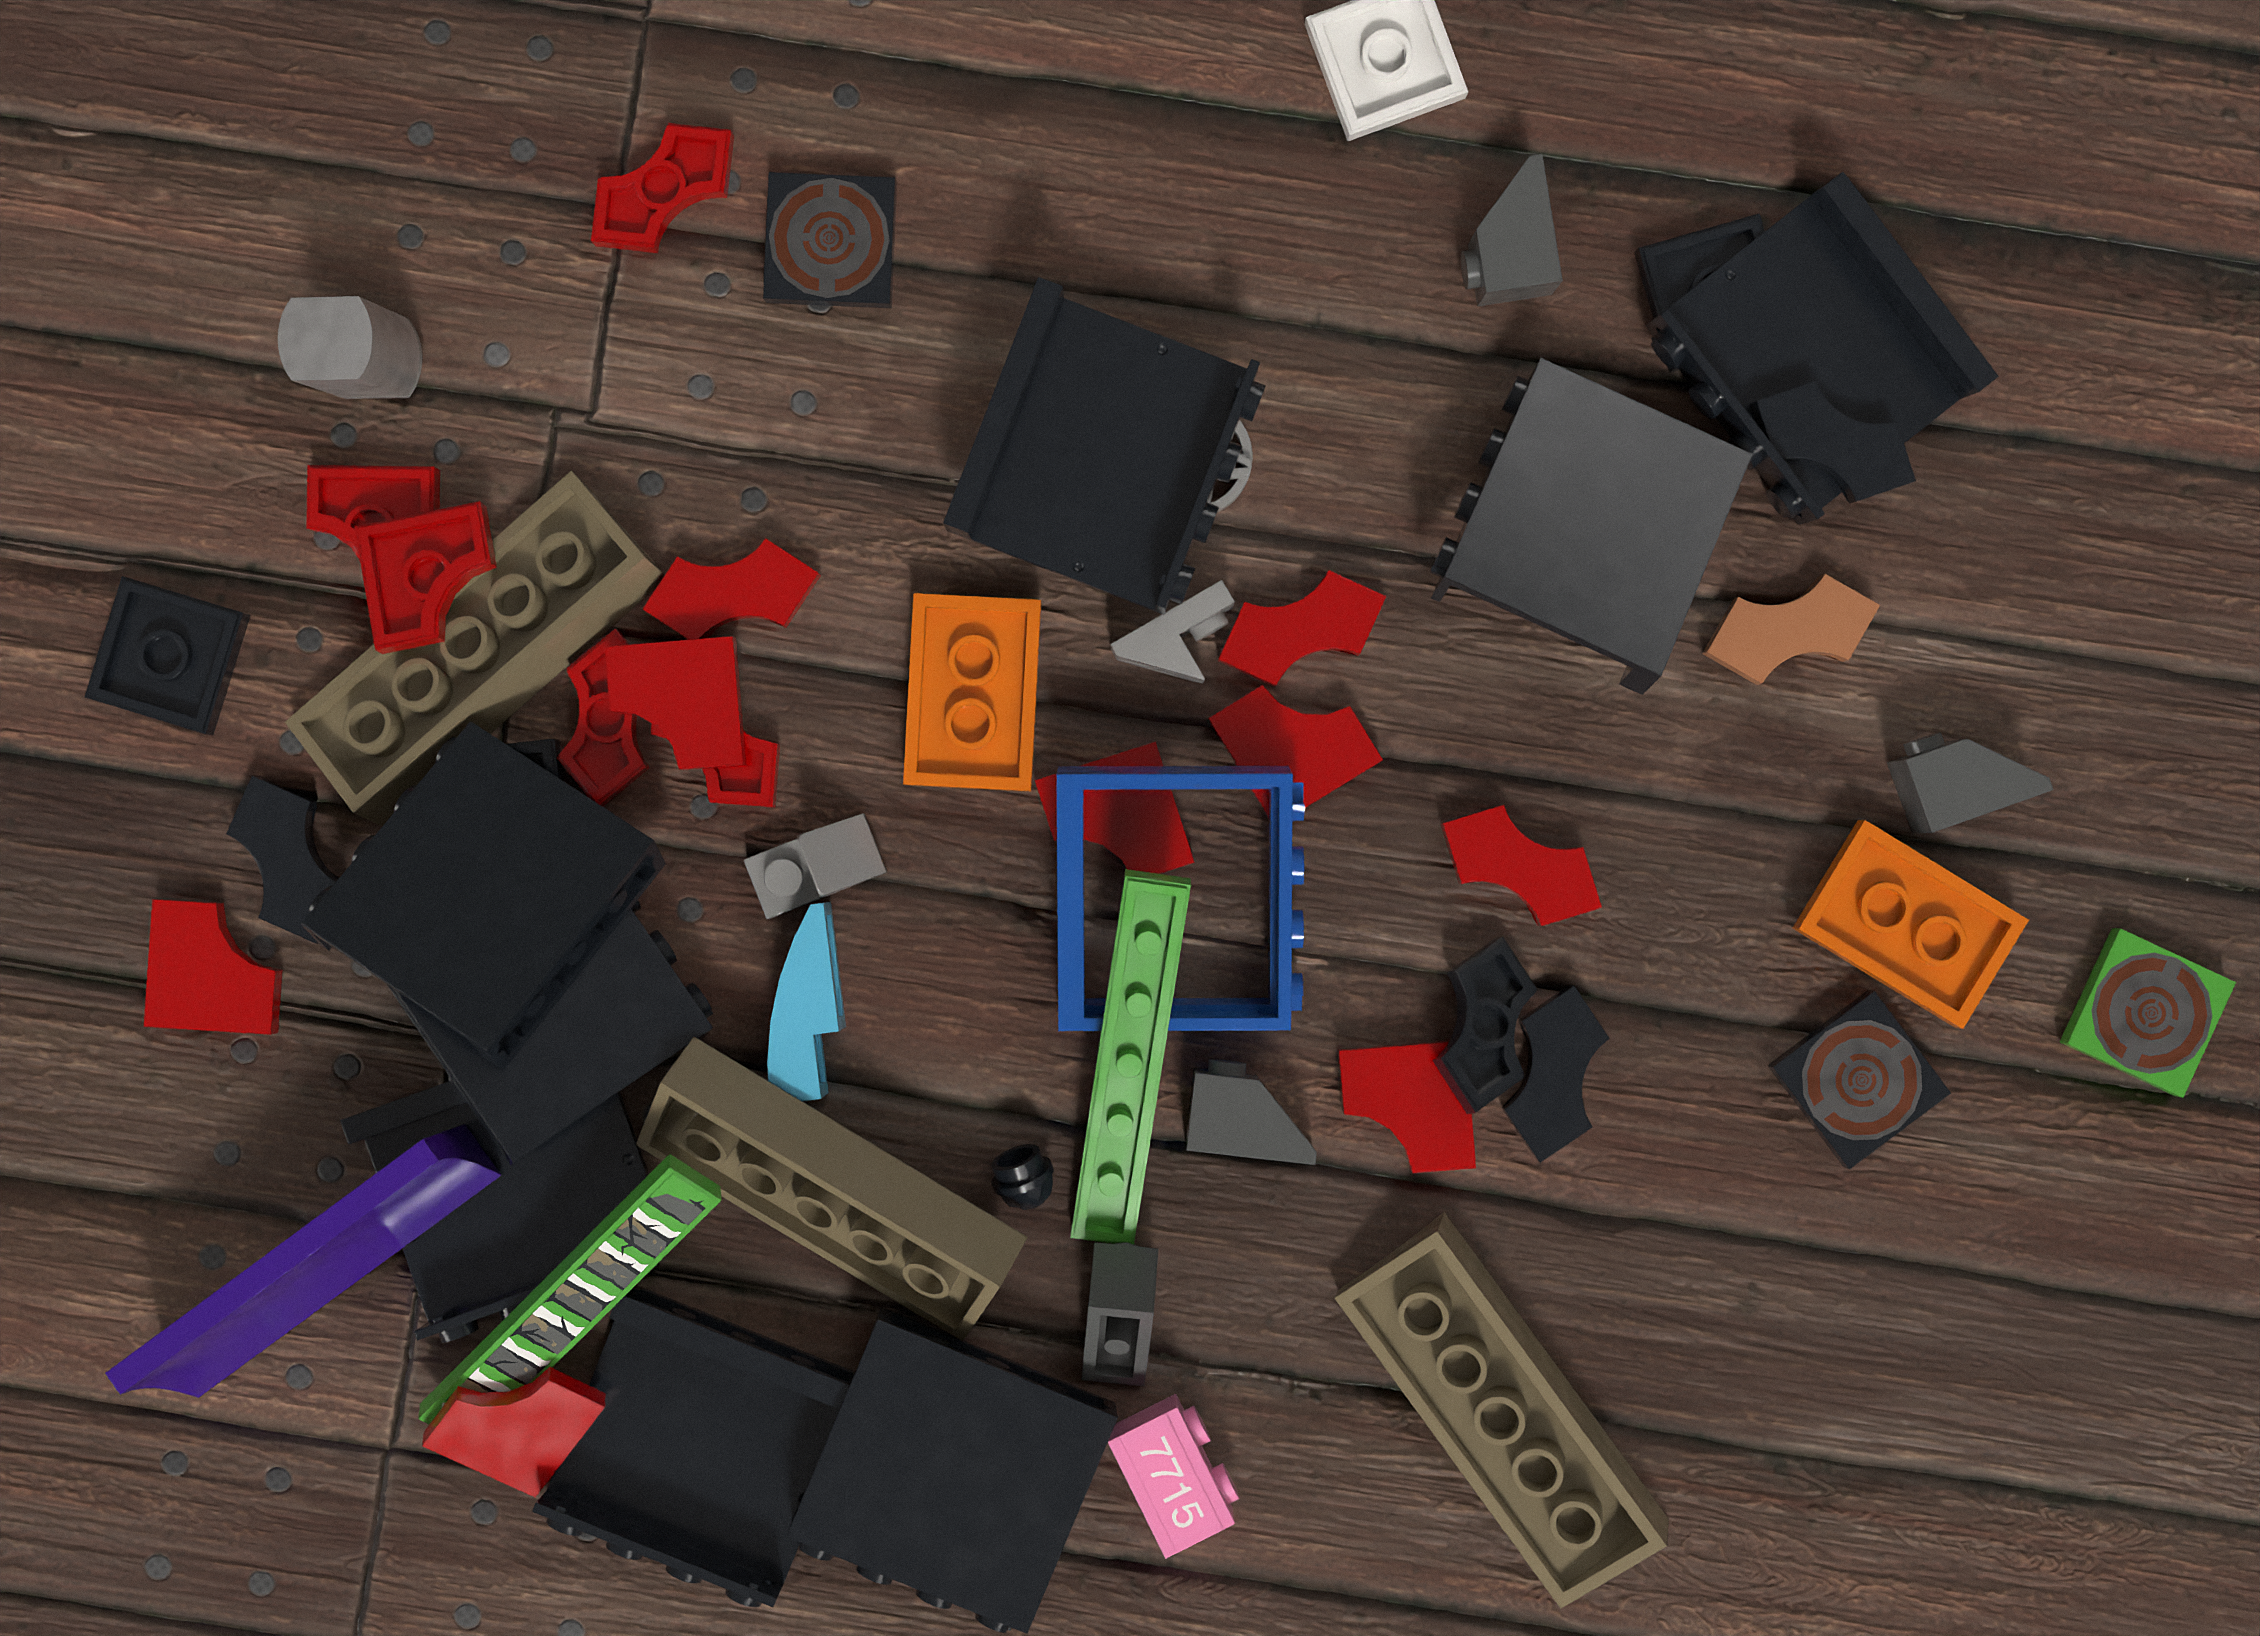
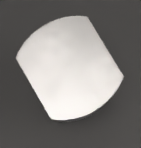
M359 296L291 298L282 313L278 329V349L283 367L292 381L344 399L409 398L415 390L421 374L422 349L417 331L408 318Z

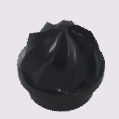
M1024 1144L1013 1147L1001 1153L993 1160L991 1164L995 1175L991 1181L993 1190L997 1195L1001 1196L1009 1207H1016L1022 1210L1034 1209L1043 1204L1051 1195L1054 1167L1050 1158L1042 1156L1037 1145Z

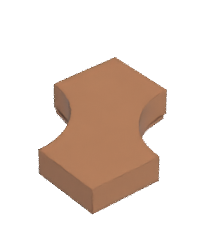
M1827 574L1820 575L1800 597L1789 603L1760 605L1737 597L1731 602L1702 654L1756 685L1762 684L1773 669L1793 656L1819 654L1841 662L1848 661L1880 605Z

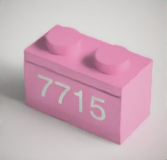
M1177 1394L1116 1423L1108 1441L1165 1559L1234 1525L1235 1519L1231 1503L1240 1499L1225 1465L1221 1463L1212 1467L1202 1445L1210 1442L1211 1439L1196 1407L1192 1406L1184 1410Z

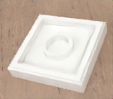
M1351 0L1310 15L1305 19L1304 25L1347 141L1463 100L1468 94L1466 84L1434 0Z

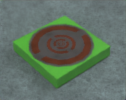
M2112 928L2061 1037L2060 1043L2173 1096L2183 1098L2236 982L2121 928Z

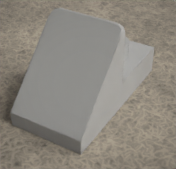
M1220 580L1182 602V604L1165 612L1164 615L1158 616L1110 644L1111 651L1117 661L1202 684L1205 678L1183 642L1182 637L1191 633L1197 642L1227 625L1229 622L1224 613L1233 608L1235 601L1224 582Z
M864 813L798 835L797 839L743 860L766 919H771L887 873Z

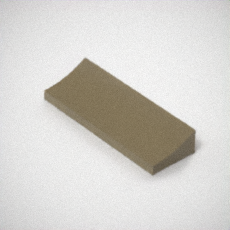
M572 470L492 540L497 568L473 577L455 595L446 615L445 642L386 654L377 652L373 644L285 721V724L353 813L383 826L394 813L395 804L402 793L409 787L418 785L433 767L437 754L443 744L452 737H458L470 721L491 734L653 592L665 576L662 570Z
M696 1037L692 1038L660 1082L636 1143L638 1147L662 1161L669 1154L676 1157L721 1186V1196L961 1341L968 1335L1001 1287L1028 1238Z
M1445 1212L1381 1261L1338 1289L1334 1299L1560 1609L1667 1547L1669 1518Z

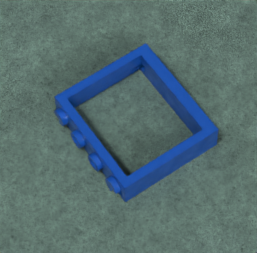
M1058 766V1031H1101L1106 998H1085L1084 790L1269 789L1268 998H1173L1168 1031L1291 1030V1011H1302L1303 975L1302 973H1292V948H1303L1304 944L1303 910H1292V885L1304 884L1303 846H1292V821H1304L1305 804L1303 802L1304 782L1293 783V773L1289 766Z

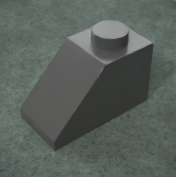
M1542 154L1529 156L1474 232L1468 243V250L1461 251L1460 262L1463 283L1466 290L1475 288L1477 307L1549 296L1555 292L1563 281Z
M1941 732L1903 744L1907 755L1887 762L1912 834L1933 833L2054 790L2049 777L1967 738L1944 742Z
M1209 1059L1208 1069H1193L1185 1141L1187 1151L1316 1164L1317 1152L1313 1145L1258 1076L1246 1074L1247 1063L1224 1059Z
M1094 1243L1081 1380L1145 1386L1154 1316L1158 1248L1138 1247L1131 1243Z

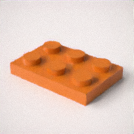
M913 593L903 785L1032 792L1041 600Z
M1857 820L1794 924L1793 929L1951 1026L1964 1029L2029 919L1870 822Z

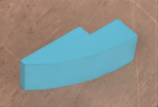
M831 902L810 904L792 941L781 972L770 1020L767 1059L768 1081L801 1101L821 1099L829 1093L822 1033L838 1032L846 1027Z

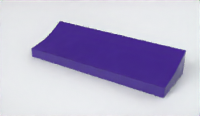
M465 1124L422 1139L105 1373L120 1395L131 1390L158 1388L198 1398L499 1178L501 1176L500 1172Z

